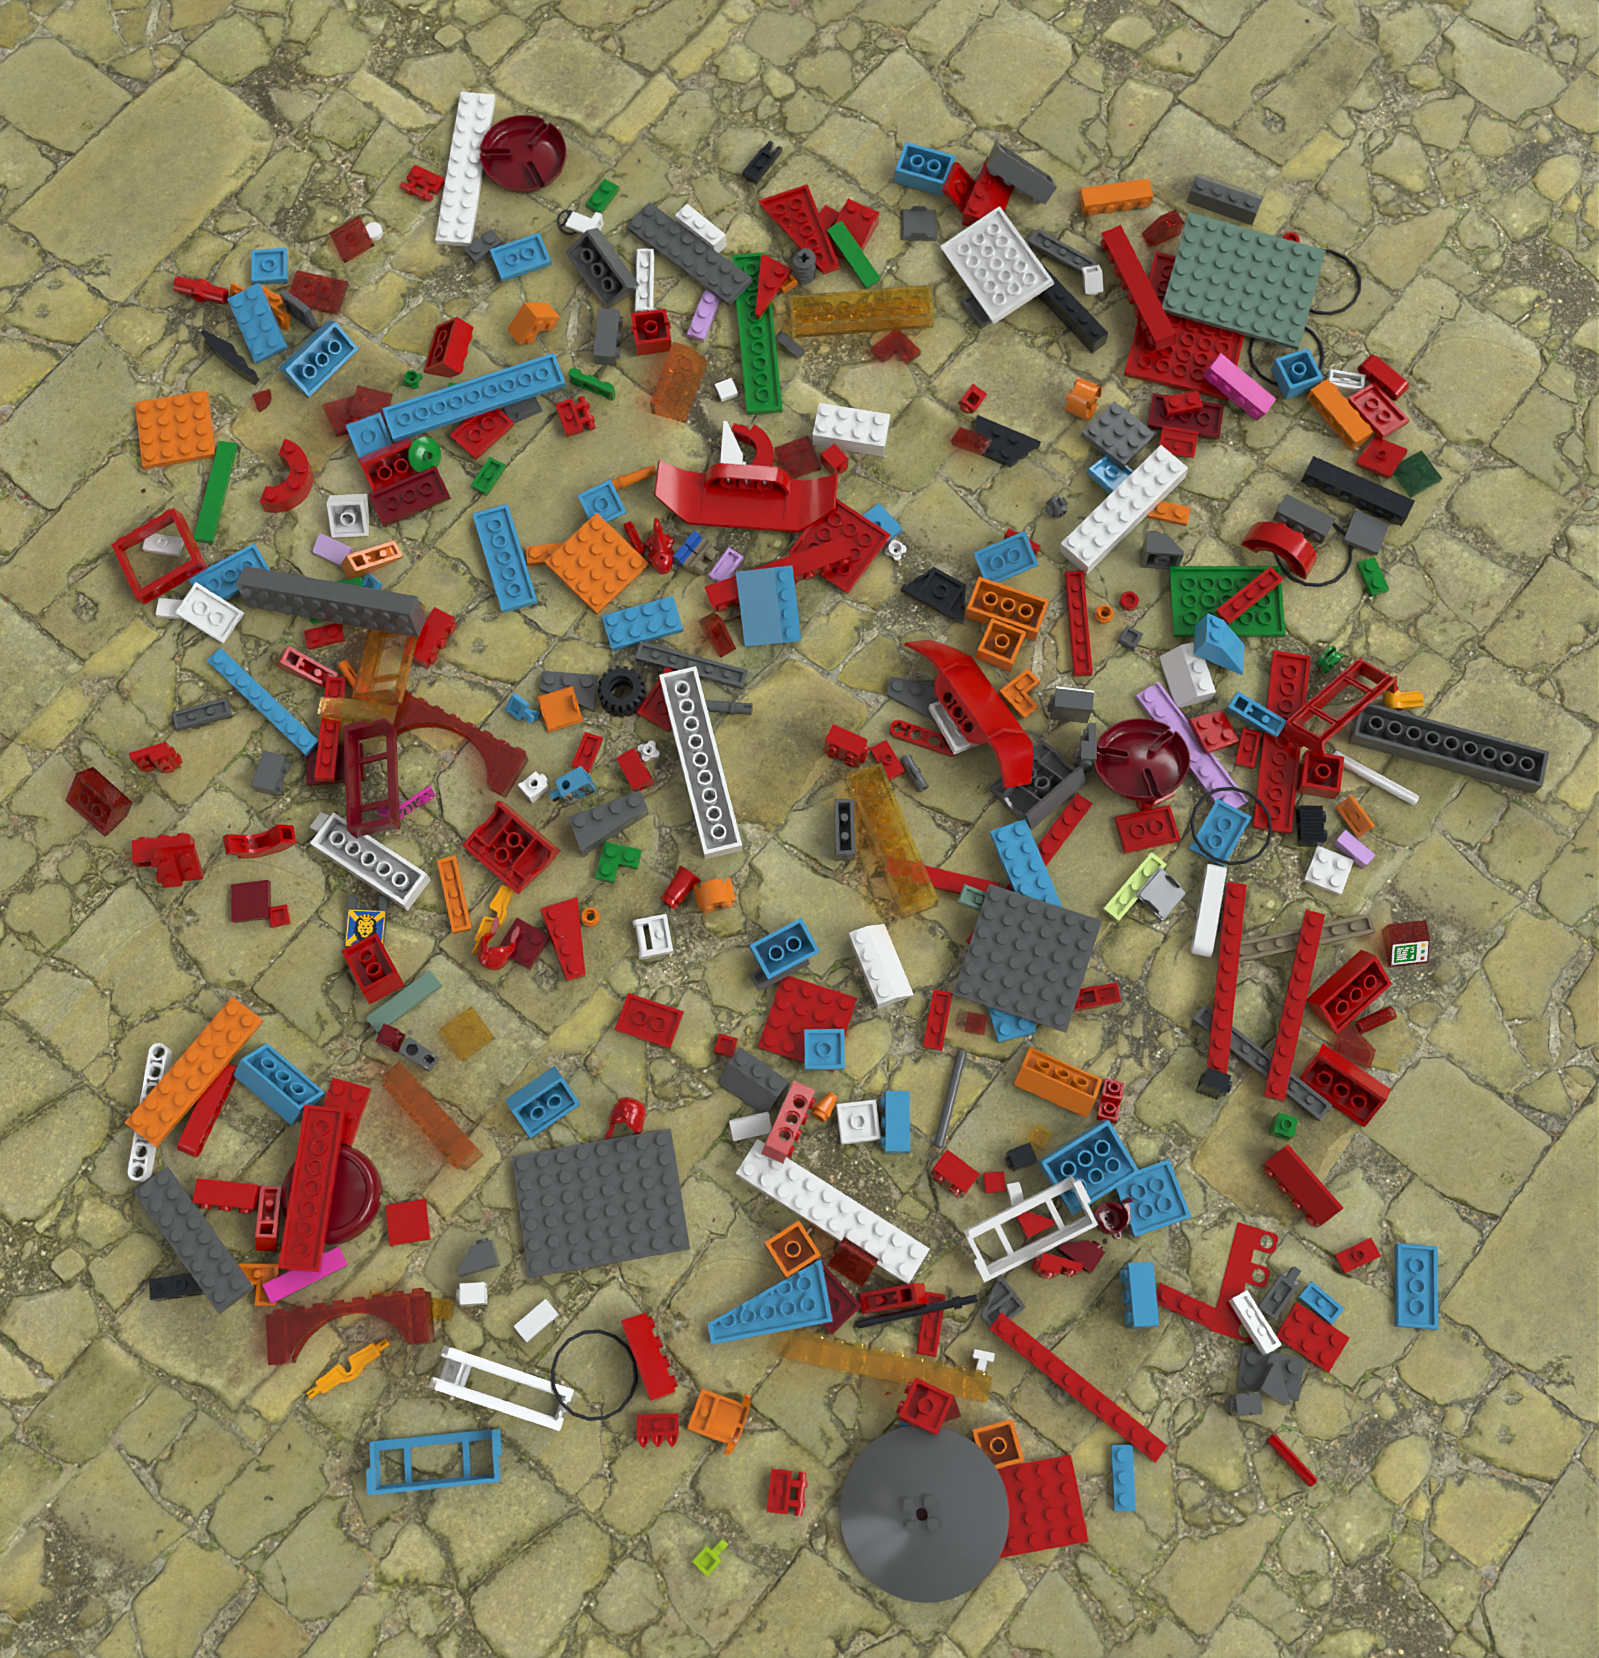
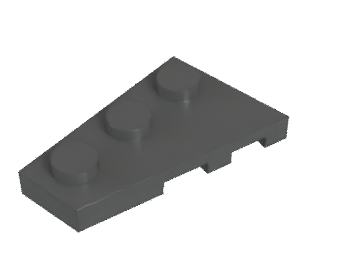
M542 671L540 691L548 694L573 686L578 705L594 712L598 675Z
M890 677L887 697L905 707L913 709L919 715L925 716L936 723L928 709L930 704L939 701L934 692V685Z

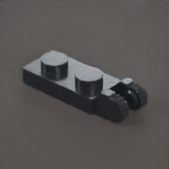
M772 141L767 142L742 171V177L757 185L780 156L782 147L777 146L770 153L774 143Z

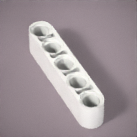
M1206 864L1191 954L1209 958L1212 956L1227 871L1226 867Z

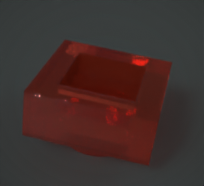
M968 1012L964 1032L984 1036L988 1015Z

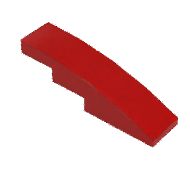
M1114 982L1080 989L1073 1012L1122 1002L1118 983Z

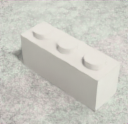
M688 204L675 215L677 223L718 253L726 247V234Z

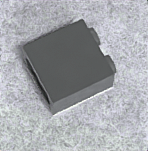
M1056 686L1054 695L1051 694L1050 701L1048 702L1047 712H1050V719L1088 723L1093 710L1094 691Z

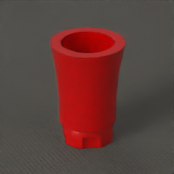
M680 865L660 900L675 910L693 890V886H697L701 880Z

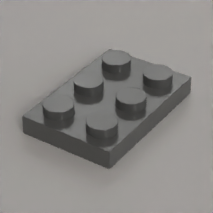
M1241 1346L1236 1388L1258 1392L1256 1389L1269 1364L1278 1362L1289 1399L1299 1401L1305 1359L1269 1352L1263 1356L1259 1349Z

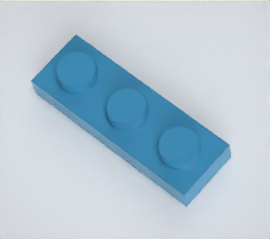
M1111 1445L1114 1511H1136L1133 1445Z

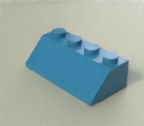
M327 321L278 370L292 385L307 397H310L359 348L336 321Z
M268 1043L242 1058L234 1073V1076L290 1125L303 1118L305 1105L315 1106L325 1094L322 1089Z

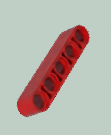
M228 1063L200 1096L177 1144L178 1151L195 1158L200 1155L235 1083L236 1077L234 1073L237 1069L236 1065Z

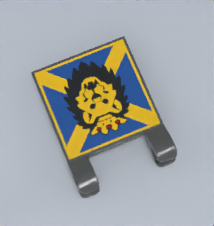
M349 895L344 947L348 948L375 933L378 934L384 946L389 899L386 896L379 897V910L357 909L358 897L356 895Z

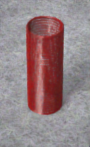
M1389 1005L1355 1021V1027L1360 1034H1364L1396 1019L1397 1014L1394 1008Z

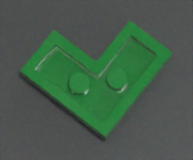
M604 842L595 879L614 884L619 866L638 870L642 850Z

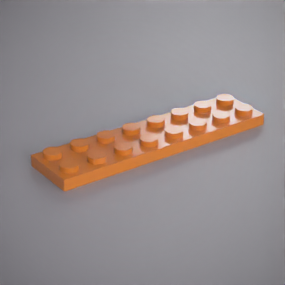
M232 997L124 1123L157 1148L264 1021Z

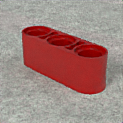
M1371 354L1357 368L1359 374H1364L1365 379L1371 384L1375 382L1392 401L1398 400L1409 389L1408 382L1376 355Z

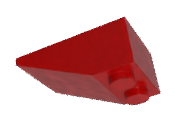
M848 198L835 224L842 221L863 251L879 224V212ZM829 237L835 255L845 260L840 251L838 250V248L836 247V245Z
M377 933L341 951L369 1004L405 986Z

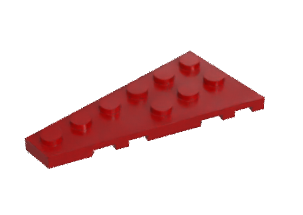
M808 184L758 200L759 206L800 250L808 248L814 252L815 267L823 275L840 270L839 263Z

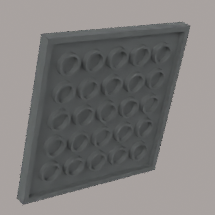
M989 884L953 996L1066 1033L1102 920Z

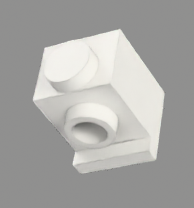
M534 772L525 781L518 784L520 791L532 804L550 790L547 784L549 780L543 773L539 775L537 772Z

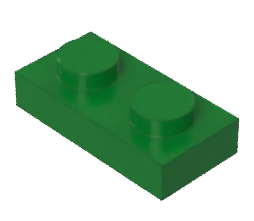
M604 178L586 202V208L594 213L602 214L618 193L619 186Z
M489 457L472 482L471 488L488 496L506 469L505 464Z
M1375 557L1357 563L1356 566L1370 597L1388 592L1389 587Z

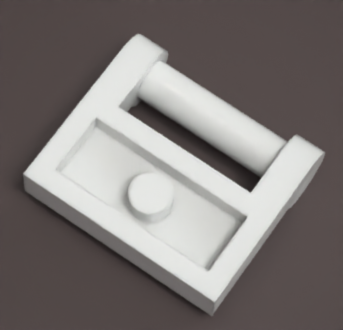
M667 914L632 921L637 934L640 951L638 953L639 959H648L654 956L674 953ZM649 925L653 947L650 950H647L643 926Z

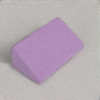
M322 533L318 535L313 549L314 554L341 566L347 555L354 553L351 547Z
M1347 830L1333 843L1362 869L1375 856L1373 852Z

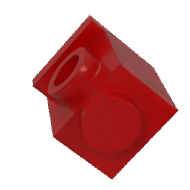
M974 383L971 384L958 402L960 410L966 414L969 412L971 414L974 413L987 393Z

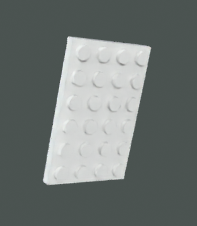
M1000 206L940 246L993 324L1054 284L1050 275Z

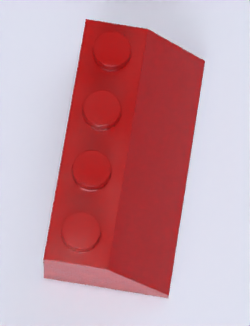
M988 157L984 162L963 212L962 225L967 227L999 206L1004 212L1015 187L1013 184L1009 186L1002 181L1003 178L999 175L995 177L988 172L986 165Z
M1360 950L1313 992L1306 1002L1312 1012L1337 1035L1389 988L1392 983L1376 955Z
M1325 1044L1320 1046L1299 1076L1300 1080L1331 1103L1332 1106L1364 1128L1387 1101L1391 1091L1390 1088Z
M1288 1144L1262 1164L1266 1176L1275 1180L1279 1191L1289 1196L1293 1207L1298 1211H1302L1305 1215L1304 1219L1310 1226H1315V1228L1322 1226L1343 1209V1206Z
M646 1313L621 1320L650 1401L655 1402L676 1393L675 1388L678 1387L675 1376H670L667 1369L671 1365L667 1355L663 1356L660 1348L663 1347L659 1335L655 1337L653 1328H656L652 1316L648 1317Z

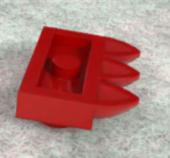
M679 1413L637 1414V1440L642 1448L647 1445L650 1436L657 1448L662 1444L664 1435L671 1447L676 1444L679 1435Z

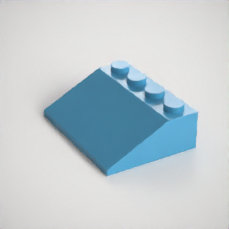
M792 565L736 572L745 646L801 641Z
M1109 1120L1099 1121L1043 1156L1037 1162L1051 1186L1071 1176L1076 1181L1080 1179L1091 1200L1088 1205L1140 1173ZM1073 1188L1058 1195L1072 1215L1083 1209Z

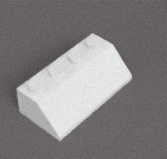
M885 924L866 926L849 933L848 939L877 1009L914 996Z

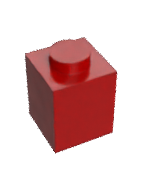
M835 443L821 453L820 462L832 475L843 474L848 469L849 458Z

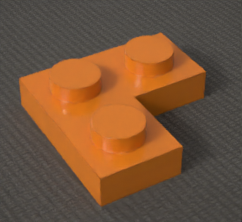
M1027 668L1003 687L999 694L1025 720L1039 707L1029 697L1028 693L1037 687L1040 681Z
M238 1263L252 1285H256L255 1306H277V1302L271 1304L263 1284L280 1276L279 1264Z

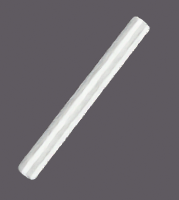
M1339 751L1334 752L1333 755L1344 756L1343 767L1411 805H1415L1419 800L1417 794Z

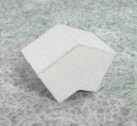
M1020 1183L1007 1184L1010 1204L1013 1206L1023 1201Z

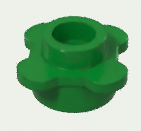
M409 370L405 373L402 384L405 387L410 386L413 389H417L423 376L421 373Z

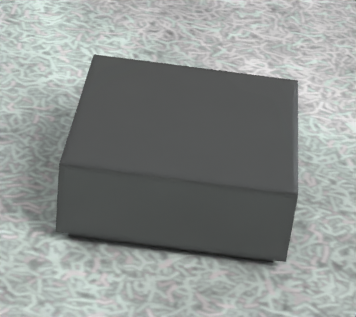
M1127 625L1118 639V643L1134 651L1143 633Z

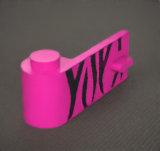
M428 786L399 806L400 819L436 796L431 786ZM389 806L377 809L381 818L389 817Z

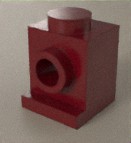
M383 1024L375 1042L381 1047L398 1053L406 1034L401 1033L395 1027Z

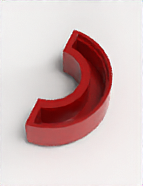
M285 438L278 455L282 463L290 467V473L287 479L280 485L273 487L265 486L259 503L263 510L268 513H281L297 507L309 495L313 485L312 467L304 451L296 443Z
M1262 521L1253 524L1241 543L1242 546L1255 553L1269 551L1277 554L1287 562L1290 572L1305 580L1317 560L1316 551L1304 538V535L1301 532L1288 528L1287 525L1281 522Z

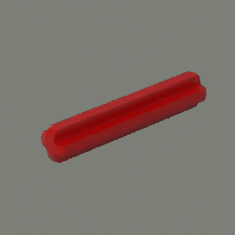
M1275 1433L1267 1438L1268 1444L1307 1486L1312 1487L1317 1483L1318 1479Z

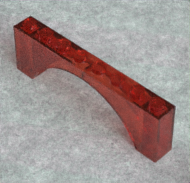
M395 687L375 721L386 718L396 728L397 736L414 729L439 728L464 737L477 748L485 761L489 790L504 798L508 796L529 761L525 750L520 747L514 748L510 746V743L502 738L499 740L494 738L493 734L486 730H483V732L478 730L477 726L473 723H465L453 713L449 715L444 712L443 708L437 705L434 707L429 705L427 700L422 697L416 698L412 696V693L404 688L400 690Z
M424 1288L412 1289V1293L404 1294V1291L392 1292V1296L384 1297V1294L372 1295V1299L366 1300L364 1297L352 1298V1302L346 1303L345 1300L332 1301V1305L326 1306L325 1303L312 1304V1308L306 1309L305 1306L292 1307L293 1311L286 1312L285 1309H275L273 1314L265 1315L268 1365L271 1366L296 1363L303 1347L315 1332L327 1323L351 1314H371L386 1320L404 1336L409 1345L435 1343L432 1294L429 1291H424Z

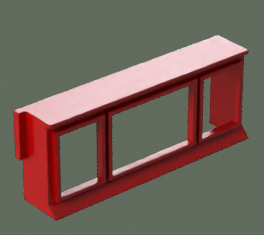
M1362 657L1358 658L1286 721V733L1283 735V738L1300 748L1304 746L1323 757L1325 743L1385 690L1393 694L1399 690L1397 676L1392 677L1363 661ZM1362 675L1377 685L1371 689L1355 679ZM1349 684L1366 693L1362 699L1338 720L1321 710ZM1314 715L1332 724L1319 736L1302 727Z

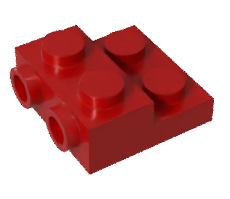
M167 742L129 753L130 760L141 772H151L158 768L162 773H172L176 769L181 768L180 764H183L180 754L176 753L175 748L171 747Z
M195 844L156 848L154 856L151 857V865L153 868H157L158 871L156 872V881L161 883L163 888L179 887L183 885V881L203 879L204 873Z
M1042 1253L1034 1258L1032 1271L1039 1273L1040 1278L1047 1280L1058 1276L1060 1271L1061 1275L1072 1278L1082 1271L1083 1264Z
M915 1377L913 1383L909 1381L904 1393L907 1394L904 1402L901 1400L896 1409V1413L899 1414L897 1419L914 1428L919 1427L937 1436L954 1395Z

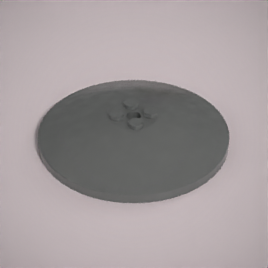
M909 1425L880 1436L870 1443L856 1458L847 1474L842 1489L840 1523L851 1557L872 1583L883 1591L904 1600L934 1603L946 1601L968 1592L978 1585L993 1569L1007 1539L1009 1502L1003 1480L996 1466L976 1443L946 1427H941L938 1435L935 1436L919 1427L914 1428ZM919 1508L927 1510L928 1517L926 1520L918 1519L916 1512Z

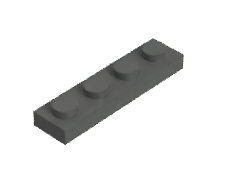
M1038 228L1028 241V246L1082 275L1083 267L1095 266L1098 263Z

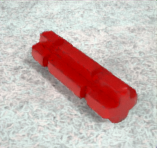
M628 521L624 523V529L632 546L640 555L644 554L645 547L633 522Z

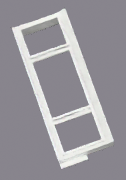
M1071 1176L964 1230L977 1257L973 1261L984 1282L1098 1225L1088 1205L1091 1200L1080 1179L1076 1181ZM1073 1188L1086 1215L1064 1226L1051 1199ZM1046 1202L1059 1229L1013 1252L1000 1224ZM995 1227L1008 1255L986 1265L973 1238Z

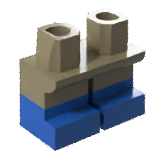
M694 530L673 556L674 564L692 575L696 572L703 576L708 569V565L703 563V561L708 559L713 563L718 558V552L712 548L710 541L701 538L700 534Z

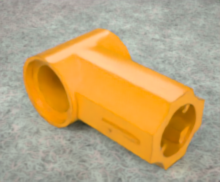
M1398 690L1394 694L1390 691L1383 693L1385 707L1402 711L1403 709L1422 708L1424 698L1421 691L1400 692Z

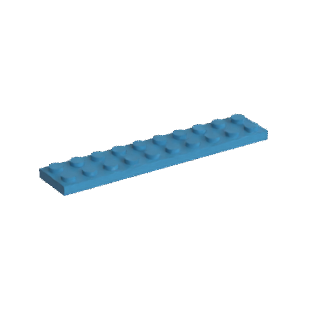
M552 353L382 408L392 439L394 442L566 387V383L556 356Z

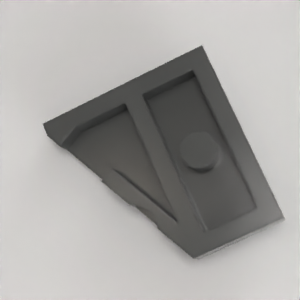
M1002 1275L998 1277L980 1316L988 1327L992 1325L1001 1312L1009 1319H1012L1026 1308Z

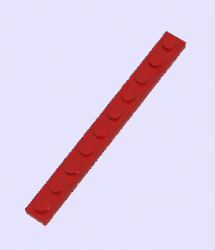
M1079 793L1074 796L1037 845L1045 867L1093 804ZM1009 883L1005 889L1013 891ZM973 932L966 940V943L970 944Z
M1228 881L1225 886L1206 1069L1211 1068L1226 1074L1228 1071L1247 884Z
M1307 909L1304 911L1263 1094L1265 1098L1280 1102L1285 1100L1325 914Z
M1002 1312L989 1327L991 1332L1154 1463L1157 1462L1168 1445Z

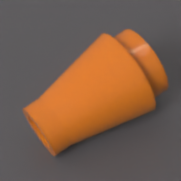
M828 1092L812 1108L811 1115L823 1123L829 1120L838 1097L832 1092Z

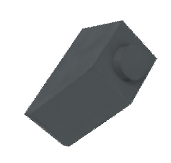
M488 1238L477 1240L476 1244L470 1247L459 1266L457 1276L464 1277L500 1266L494 1241L488 1240Z

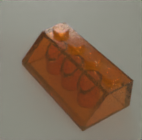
M673 342L650 401L651 413L686 423L708 360L690 346Z

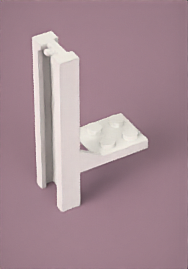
M445 1345L443 1346L440 1356L447 1359L440 1378L432 1377L429 1388L560 1431L564 1420L562 1418L563 1412H567L560 1404L555 1417L464 1387L471 1367L555 1395L550 1381ZM556 1384L562 1401L565 1404L567 1401L570 1402L574 1390Z

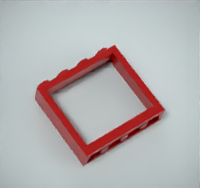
M175 508L166 510L162 515L150 519L145 525L135 528L131 533L118 538L116 542L111 544L136 600L145 605L208 568L183 514ZM175 522L191 560L141 588L125 551Z

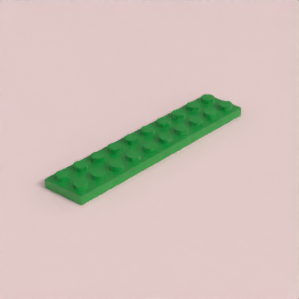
M767 252L732 255V263L753 279V282L736 299L747 415L783 412L772 302L760 319L756 318L755 315L762 254L767 255Z

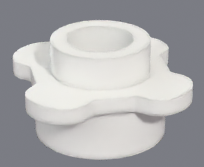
M892 540L889 547L885 549V554L893 557L895 561H899L901 555L906 552V546L896 540Z
M654 741L638 746V751L641 752L642 760L645 762L659 757L660 753L656 750V743Z

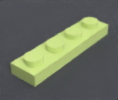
M1151 852L1104 907L1103 911L1118 923L1137 901L1136 893L1158 867L1164 869L1167 864Z

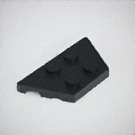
M977 415L976 417L977 453L1011 468L1020 459L1028 456L1029 452L1033 449L1040 447L1041 441L982 416Z
M933 567L924 575L916 577L914 581L901 587V592L957 623L963 624L966 584Z

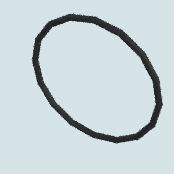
M1323 249L1326 250L1325 253H1332L1345 259L1353 267L1358 278V291L1353 301L1344 308L1331 312L1316 311L1310 308V312L1315 314L1333 315L1344 312L1356 302L1361 292V276L1356 265L1345 255L1334 250Z
M1305 326V330L1311 333L1319 344L1321 352L1319 370L1321 371L1325 357L1322 342L1313 330ZM1252 337L1248 350L1251 366L1259 377L1272 385L1278 386L1277 382H1273L1261 374L1254 364L1252 347L1255 338Z
M1334 522L1333 526L1345 536L1346 532ZM1348 545L1349 560L1344 571L1335 579L1324 583H1306L1293 577L1283 567L1279 556L1275 553L1274 556L1281 570L1291 580L1304 586L1323 587L1335 583L1347 573L1352 562V546Z
M1236 787L1216 788L1203 795L1194 806L1190 820L1192 837L1199 849L1212 860L1227 865L1247 864L1260 857L1268 847L1273 831L1270 813L1263 802L1251 792ZM1234 790L1247 794L1260 804L1267 815L1269 832L1266 843L1256 855L1244 861L1229 862L1216 858L1202 847L1196 837L1194 819L1197 808L1205 798L1218 791Z
M600 1329L581 1331L568 1338L556 1352L551 1367L552 1389L559 1404L572 1416L587 1421L606 1420L621 1412L633 1397L638 1381L637 1364L629 1346L617 1335ZM600 1333L614 1338L626 1349L633 1363L634 1381L629 1396L618 1409L605 1416L588 1417L574 1412L562 1401L555 1384V1367L560 1353L569 1342L584 1334Z

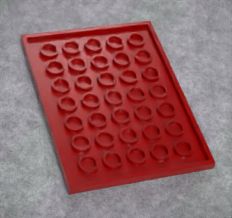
M1155 252L1148 279L1162 305L1176 256ZM1166 313L1176 333V344L1156 352L1154 347L1149 345L1148 335L1142 331L1140 326L1141 320L1138 318L1123 376L1189 392L1199 391L1201 395L1226 401L1229 400V397L1222 394L1217 387L1209 383L1202 375L1220 353L1237 366L1245 335Z

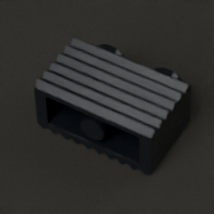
M1299 805L1296 809L1298 847H1321L1328 837L1327 830H1324L1326 812L1323 811V806Z
M1207 1068L1200 1075L1196 1092H1200L1204 1096H1211L1212 1099L1215 1098L1216 1100L1221 1096L1225 1097L1232 1088L1231 1075Z

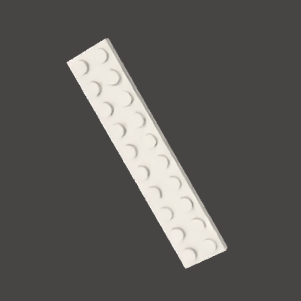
M460 93L435 239L436 244L465 247L472 244L484 172L480 161V153L482 152L480 146L485 134L491 128L495 105V95Z

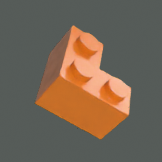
M548 302L524 303L507 331L519 345L532 344L536 340L539 331H552L556 327L560 316Z

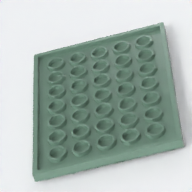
M1189 212L1162 307L1167 314L1298 350L1326 250Z

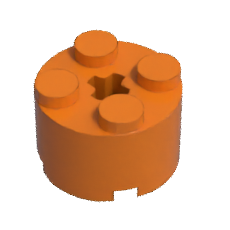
M1077 377L1073 390L1069 391L1066 395L1065 401H1068L1065 411L1086 420L1090 419L1098 406V403H1096L1097 399L1101 398L1102 386Z
M722 878L700 883L701 887L699 888L696 885L693 886L698 910H702L703 914L714 912L716 907H722V909L734 907L733 903L736 902L731 878H727L725 882L722 881Z

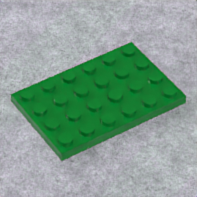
M1170 566L1169 586L1172 637H1194L1195 625L1207 613L1219 618L1215 613L1216 610L1270 566ZM1271 566L1281 576V567ZM1282 583L1229 625L1237 637H1284L1286 635Z

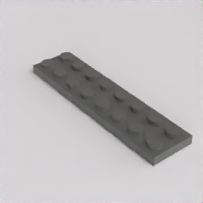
M650 202L626 225L629 232L729 306L753 282L751 276Z
M166 1167L133 1191L219 1314L255 1288L195 1203H192V1199L169 1167Z

